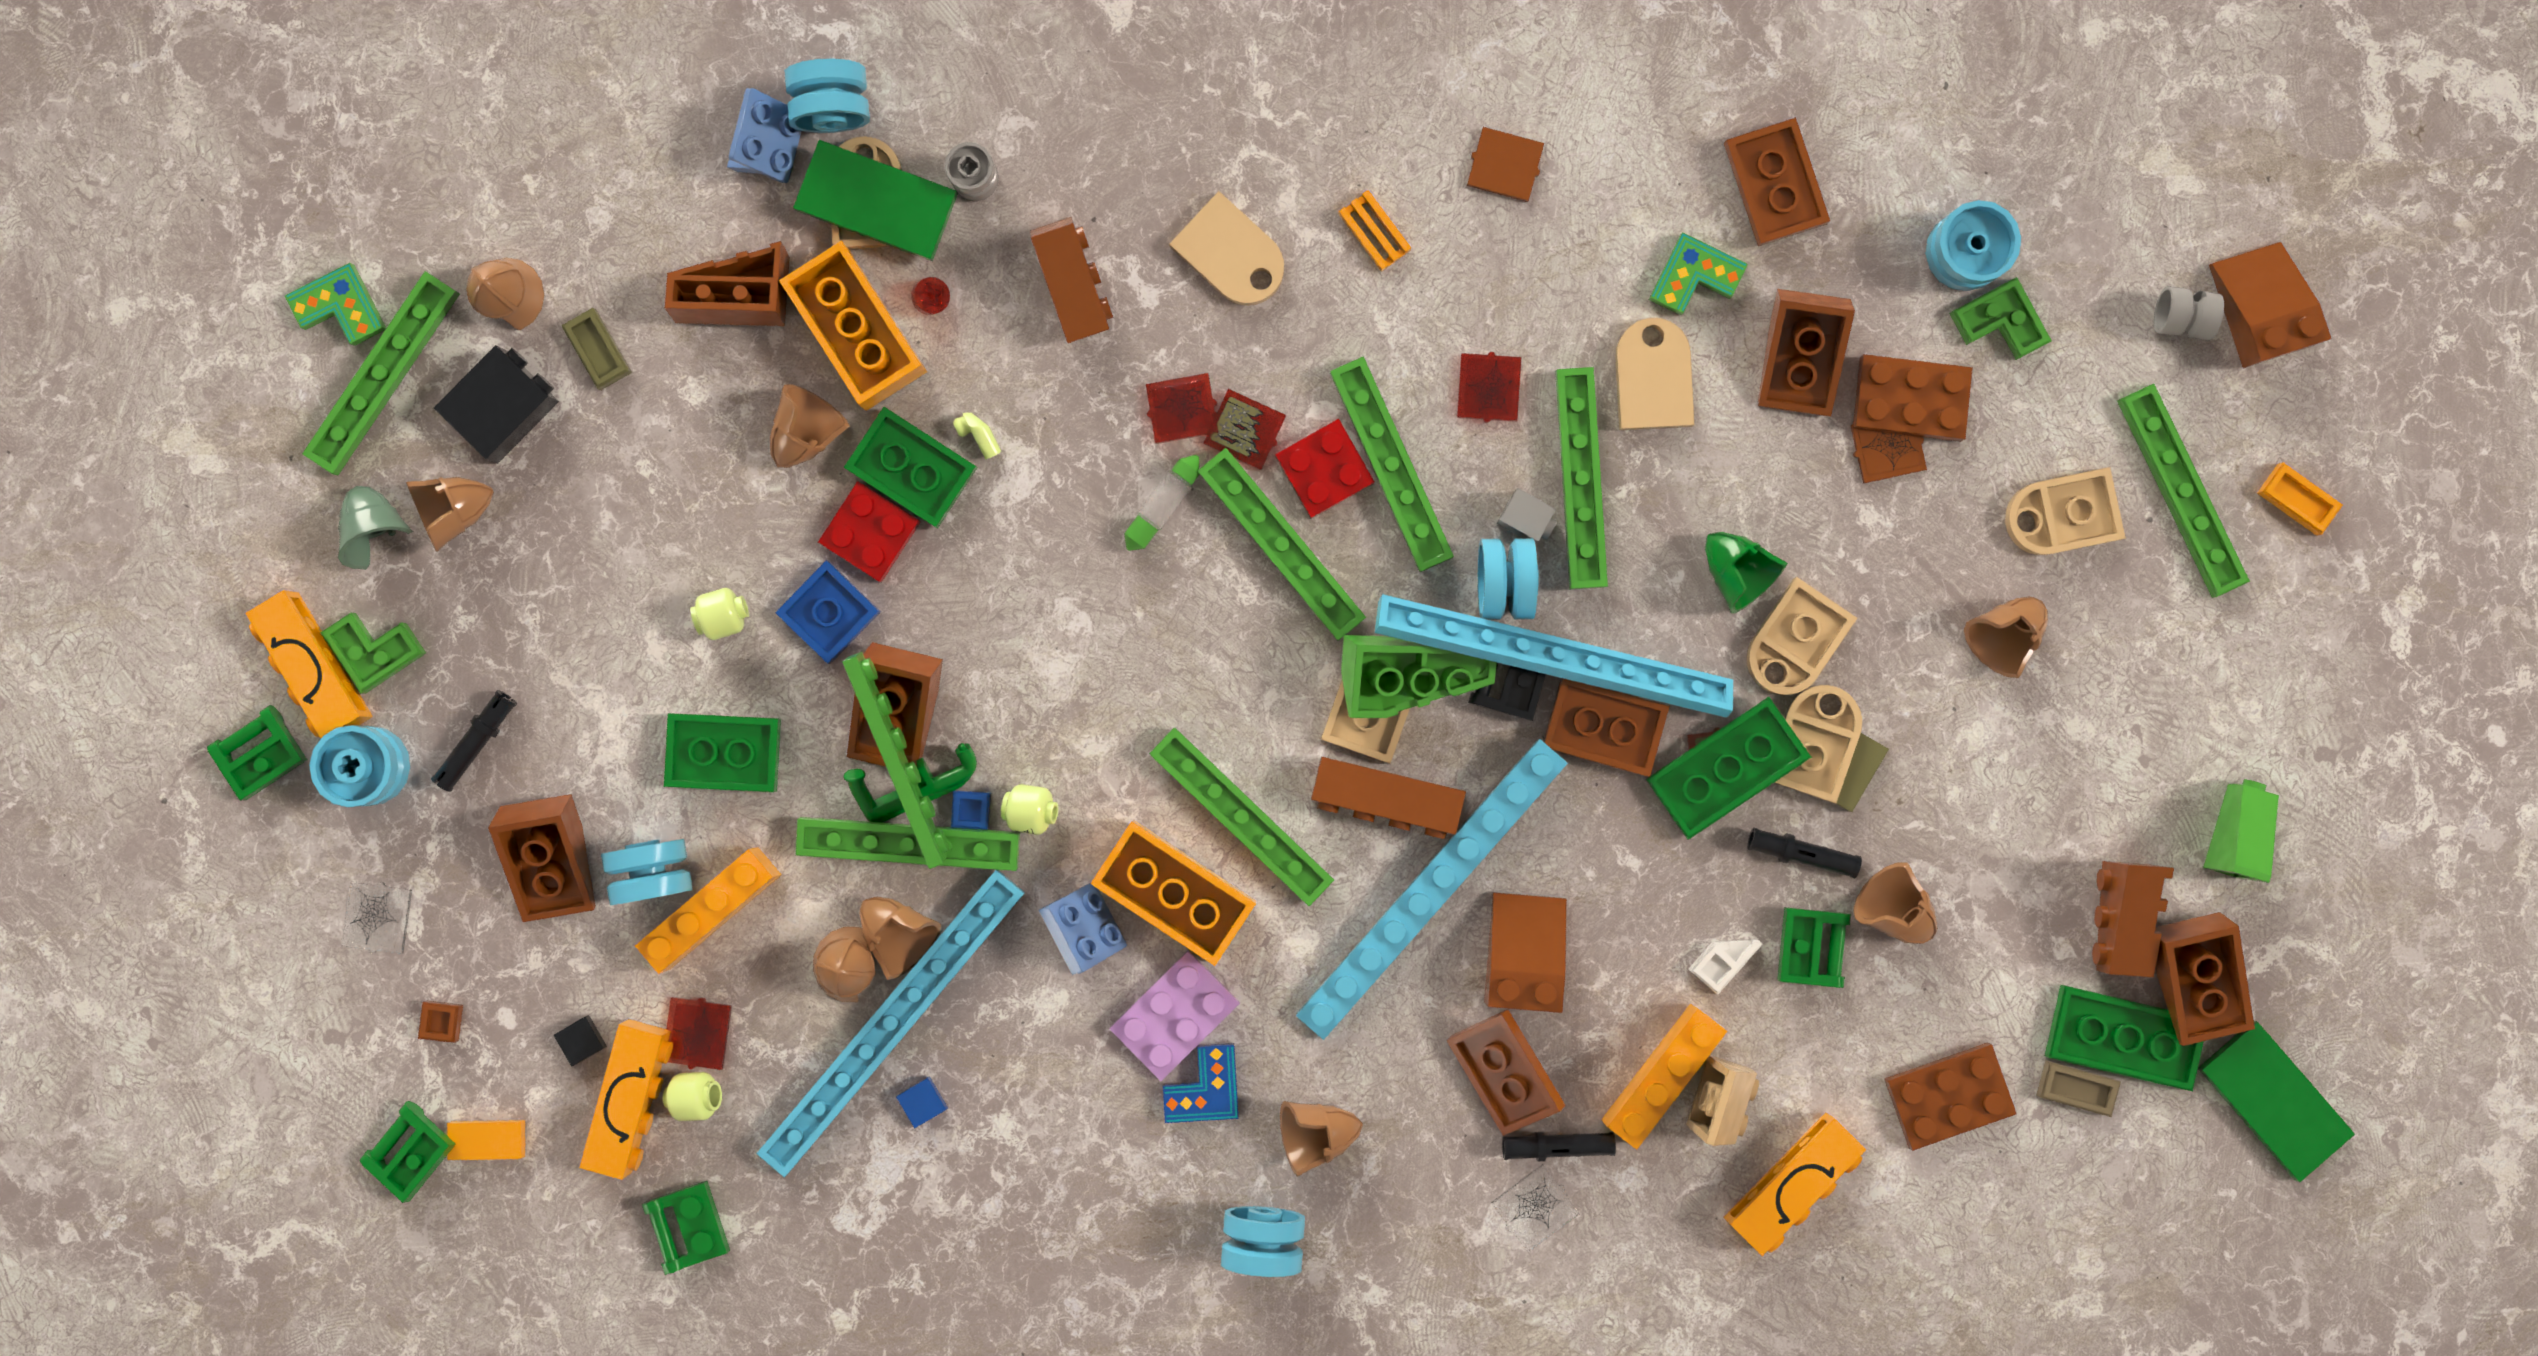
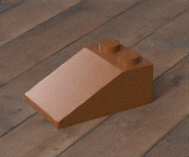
M2281 242L2209 265L2217 292L2224 299V313L2243 368L2332 339L2319 301Z
M1777 288L1768 331L1758 406L1831 417L1855 314L1851 299Z
M872 642L863 655L865 659L870 658L876 668L878 679L874 681L879 693H885L892 707V714H889L893 727H899L904 735L907 748L903 749L908 763L913 761L917 767L916 760L923 757L939 692L943 659ZM854 693L847 757L886 767L857 696Z
M572 794L500 806L488 829L522 921L528 922L593 911L596 905L583 826Z
M1493 892L1484 1003L1488 1007L1563 1012L1566 970V898Z
M2221 912L2156 927V931L2161 932L2162 936L2155 970L2179 1044L2185 1046L2255 1029L2239 926Z

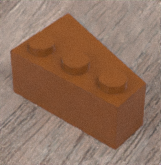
M1072 217L1030 230L1031 240L1067 343L1109 330L1107 320L1113 318L1107 297L1099 299L1095 285L1102 282L1095 262L1087 263L1083 249L1089 248V244L1083 227L1075 228Z
M778 241L771 243L770 247L751 253H748L747 250L736 253V257L715 263L711 260L667 273L664 308L673 321L679 324L785 326L787 292L779 280L789 274L790 257L782 242Z
M2102 861V869H2099L2096 879L2097 888L2101 891L2100 906L2096 907L2094 915L2095 925L2098 928V943L2094 944L2092 950L2096 971L2112 975L2154 977L2162 936L2161 932L2156 931L2158 911L2166 912L2168 900L2161 898L2164 879H2172L2173 867Z

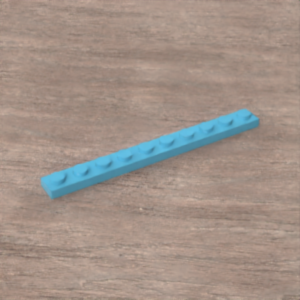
M1382 594L1378 601L1375 633L1726 718L1733 711V679Z
M1538 739L1457 830L1456 835L1454 834L1301 1007L1296 1016L1324 1040L1568 763L1541 739Z
M995 870L756 1154L785 1178L1025 892L1002 872Z

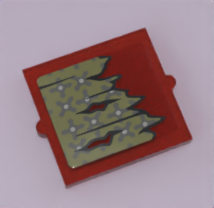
M1228 389L1218 412L1212 414L1214 421L1203 444L1220 452L1227 448L1235 459L1262 470L1271 448L1277 446L1276 437L1286 415Z

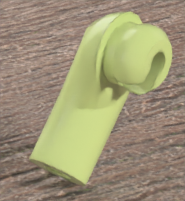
M962 413V417L956 418L953 421L959 436L964 437L972 433L985 459L994 457L1001 452L990 427L973 413Z

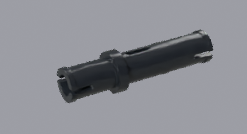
M497 690L480 715L473 716L470 720L471 727L435 775L431 777L433 783L438 781L437 786L445 791L451 792L453 790V787L491 737L496 738L500 732L498 727L513 707L517 705L514 699L510 700L511 696Z
M1753 827L1748 838V850L1778 857L1779 862L1783 863L1794 861L1818 869L1847 875L1854 879L1858 876L1862 864L1861 856L1800 841L1789 833L1782 836Z
M1535 1132V1136H1502V1154L1504 1160L1536 1158L1537 1162H1545L1546 1158L1615 1156L1616 1141L1614 1132L1544 1135V1132Z

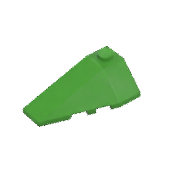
M1344 635L1341 675L1348 716L1350 718H1389L1398 715L1399 711L1415 706L1420 708L1429 705L1430 701L1449 695L1457 696L1494 684L1497 662L1394 637Z

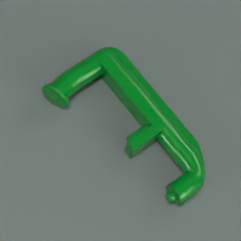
M960 743L955 750L962 765L933 777L923 758L916 760L917 769L921 777V782L918 783L923 797L928 796L932 801L961 788L976 771L977 759L970 744ZM858 768L850 769L844 773V780L847 781L853 797L869 822L882 823L905 813L896 790L874 800L865 784L864 778L866 773L864 770Z

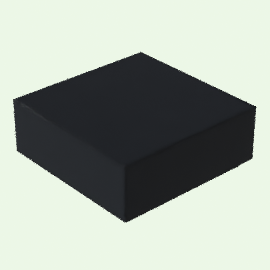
M589 1015L554 1034L571 1067L607 1047Z

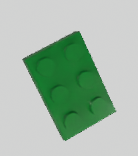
M886 407L882 408L844 466L845 469L937 529L978 468Z
M668 713L664 787L777 792L781 719Z

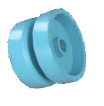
M834 58L814 59L790 65L784 70L786 93L794 97V99L787 103L790 127L804 132L835 133L854 130L870 122L868 99L860 95L867 90L866 69L859 62Z
M1976 200L1962 204L1938 222L1928 236L1925 254L1929 269L1939 282L1951 289L1971 291L1983 288L2012 268L2019 256L2021 235L2018 223L2008 210L1994 202Z
M1481 539L1478 550L1477 573L1480 618L1500 620L1505 613L1506 597H1508L1509 611L1514 620L1534 619L1539 585L1534 539H1514L1509 546L1508 562H1506L1504 544L1500 539Z
M351 725L335 728L324 735L314 747L309 764L311 779L319 794L331 803L345 807L372 806L386 803L399 794L407 783L410 771L409 754L401 739L388 729L376 726Z
M660 839L626 845L624 850L601 854L605 873L613 875L629 872L630 879L611 882L607 886L610 905L693 890L690 871L680 869L666 872L665 865L683 862L687 858L684 839L660 843Z
M1241 1206L1225 1210L1223 1232L1232 1239L1222 1244L1221 1267L1239 1274L1262 1277H1285L1302 1272L1303 1250L1294 1243L1304 1238L1305 1216L1287 1209L1261 1206Z

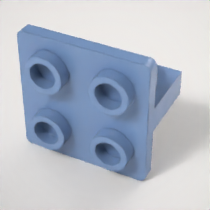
M747 88L745 90L729 152L727 168L736 172L763 174L781 183L789 182L801 131L789 126L787 104L754 88Z
M1090 883L1039 909L1072 975L1085 972L1127 946L1100 891Z

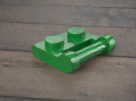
M272 705L261 710L258 718L223 741L218 739L207 746L210 756L240 801L248 800L308 760L285 726L281 713ZM266 729H269L272 734L271 737L233 761L231 752Z
M1784 907L1777 980L1788 983L1844 988L1845 976H1841L1846 925H1850L1851 914ZM1823 923L1831 924L1827 974L1818 973Z
M411 1101L404 1103L399 1110L400 1116L372 1150H367L360 1158L362 1166L402 1203L411 1201L456 1145L455 1142L424 1115V1111L420 1106ZM412 1126L415 1129L414 1133L387 1165L384 1158L408 1128Z
M708 1181L665 1194L641 1204L644 1214H649L664 1262L661 1263L664 1275L727 1254L730 1251ZM669 1206H673L688 1252L681 1256H678L663 1210Z

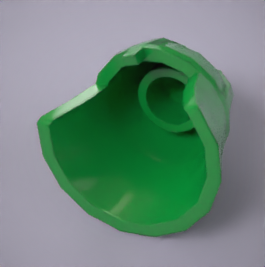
M1715 532L1708 534L1706 538L1705 551L1709 571L1723 595L1730 613H1737L1753 603L1778 579L1788 564L1762 548L1758 542H1753L1745 536Z

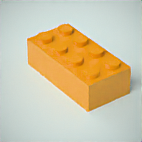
M842 241L779 280L854 399L865 411L928 372L853 254Z
M1135 820L1131 821L1090 883L1214 966H1216L1256 905L1255 899Z

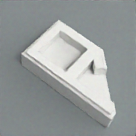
M1757 939L1712 942L1688 970L1718 995L1761 947L1762 943Z

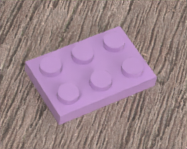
M1188 950L1109 1029L1162 1081L1240 1002Z

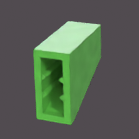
M2244 779L2242 784H2228L2203 868L2238 879L2269 883L2272 875L2279 795L2266 792L2267 785Z

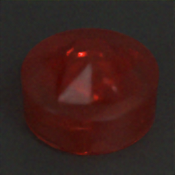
M927 277L914 285L911 292L912 303L922 314L935 315L942 312L948 306L950 291L947 285L939 278Z

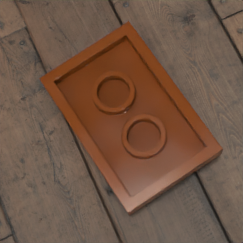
M1796 117L1728 139L1724 142V147L1758 247L1827 225L1830 222Z
M1863 354L1859 361L1853 428L1962 442L1966 439L1973 367Z
M1561 678L1543 742L1557 752L1650 777L1670 706L1618 691Z
M1508 1009L1463 1029L1446 1040L1503 1136L1556 1114L1566 1106Z
M1988 1042L1884 1079L1908 1148L1912 1151L2017 1114L1993 1045Z

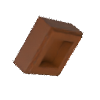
M423 1001L418 1039L451 1043L458 1042L463 1005Z

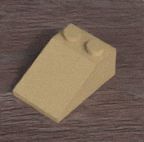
M1709 1055L1702 1071L1686 1125L1706 1144L1713 1146L1734 1145L1737 1137H1742L1747 1127L1748 1115L1745 1114L1749 1100L1753 1101L1758 1092L1759 1080L1756 1079L1757 1072L1749 1067Z

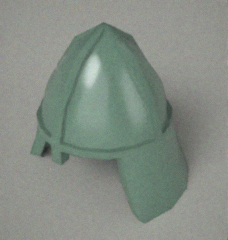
M356 486L346 493L340 510L338 559L342 565L349 568L366 570L370 565L369 539L387 532L390 536H394L396 534L395 530H400L407 534L413 531L402 520L396 508L392 507L381 493L371 487Z

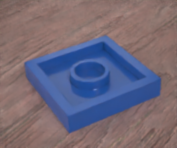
M826 560L775 613L827 664H831L881 611L836 567Z

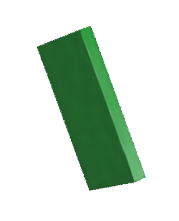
M819 140L793 209L907 253L933 261L958 192Z
M1767 697L1645 780L1686 839L1689 840L1812 757L1770 697Z
M2060 984L2044 1056L2193 1092L2204 1041L2181 1046L2167 1009Z
M2254 1021L2255 1029L2237 1033L2199 1066L2198 1069L2295 1181L2301 1182L2350 1140L2355 1133L2259 1022Z

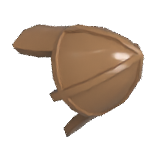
M506 257L484 262L471 269L472 272L468 277L466 291L468 300L476 312L489 318H502L517 330H522L534 322L542 310L545 296L542 280L534 268L522 260Z
M792 384L784 385L780 403L773 419L774 424L770 435V454L777 467L790 468L813 459L819 452L824 451L826 446L849 428L850 425L836 408L821 397Z
M439 477L433 480L406 482L436 552L449 541L465 532V529L475 524L489 506L494 494L492 487L461 477Z
M2031 596L2010 600L1966 622L1964 627L1965 640L1977 658L1994 672L2010 678H2019L2033 652L2041 645L2047 627L2048 610L2043 601Z
M1897 862L1877 872L1862 887L1856 898L1853 909L1855 919L1861 924L1885 933L1889 937H1894L1904 943L1923 944L1933 939L1937 932L1938 926L1935 910L1930 901L1929 894L1922 888L1907 862Z
M876 896L863 900L859 914L863 937L867 942L868 949L874 954L887 980L897 978L912 969L940 936L941 924L923 916L910 906H905L898 901Z
M845 926L831 931L819 942L813 956V972L818 985L828 996L841 1002L857 1003L859 1001L858 994L870 985L876 974L875 962L863 937L861 927Z
M1283 1101L1281 1104L1280 1129L1287 1159L1296 1176H1300L1325 1162L1329 1163L1334 1158L1342 1155L1359 1137L1363 1127V1123L1353 1113L1332 1105L1304 1104Z

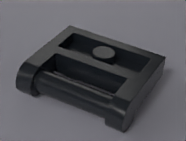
M1509 665L1499 699L1489 697L1491 684L1476 689L1475 693L1471 692L1468 703L1533 721L1546 674Z

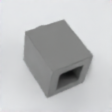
M1517 488L1496 524L1523 539L1533 538L1536 544L1540 538L1547 540L1553 531L1557 521L1552 516L1556 509Z

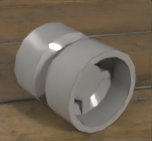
M972 142L958 144L950 150L946 157L945 170L949 181L959 196L968 201L976 202L991 196L998 186L999 175L988 151L983 146Z
M2164 287L2155 307V332L2158 334L2180 336L2185 331L2188 334V338L2205 341L2212 340L2217 335L2223 319V296L2219 293L2201 290L2192 295L2191 290L2187 288Z

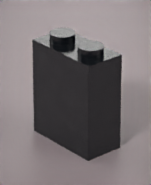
M497 345L457 383L434 409L486 460L498 464L559 401L551 394L554 387L539 373L533 376L525 368L528 362L521 354L513 348L507 351Z

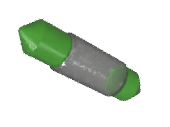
M1192 455L1179 459L1156 486L1137 512V517L1124 533L1126 549L1128 551L1145 549L1157 531L1163 528L1192 489V484L1200 475L1198 472L1200 469L1199 456Z

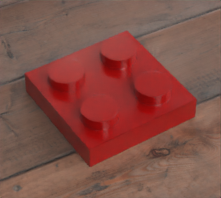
M1339 419L1275 454L1310 519L1375 483Z
M857 481L818 543L882 583L921 521Z

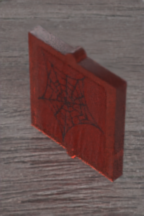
M1489 352L1488 355L1461 353L1457 418L1483 419L1485 423H1489L1491 420L1517 422L1522 357L1497 356L1494 352Z
M1209 373L1146 384L1150 408L1147 416L1152 420L1156 444L1219 433L1215 407L1218 403L1216 399H1213Z
M671 997L666 1030L671 1031L668 1041L673 1042V1049L668 1062L688 1065L689 1069L704 1067L722 1070L732 1005L706 1002L704 997L698 1000Z

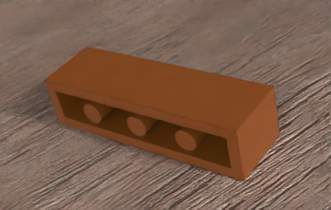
M1321 756L1311 800L1318 801L1317 809L1338 813L1339 807L1354 810L1352 816L1354 818L1374 822L1375 815L1390 819L1388 826L1410 831L1411 824L1426 827L1425 835L1446 839L1447 833L1456 835L1466 791Z

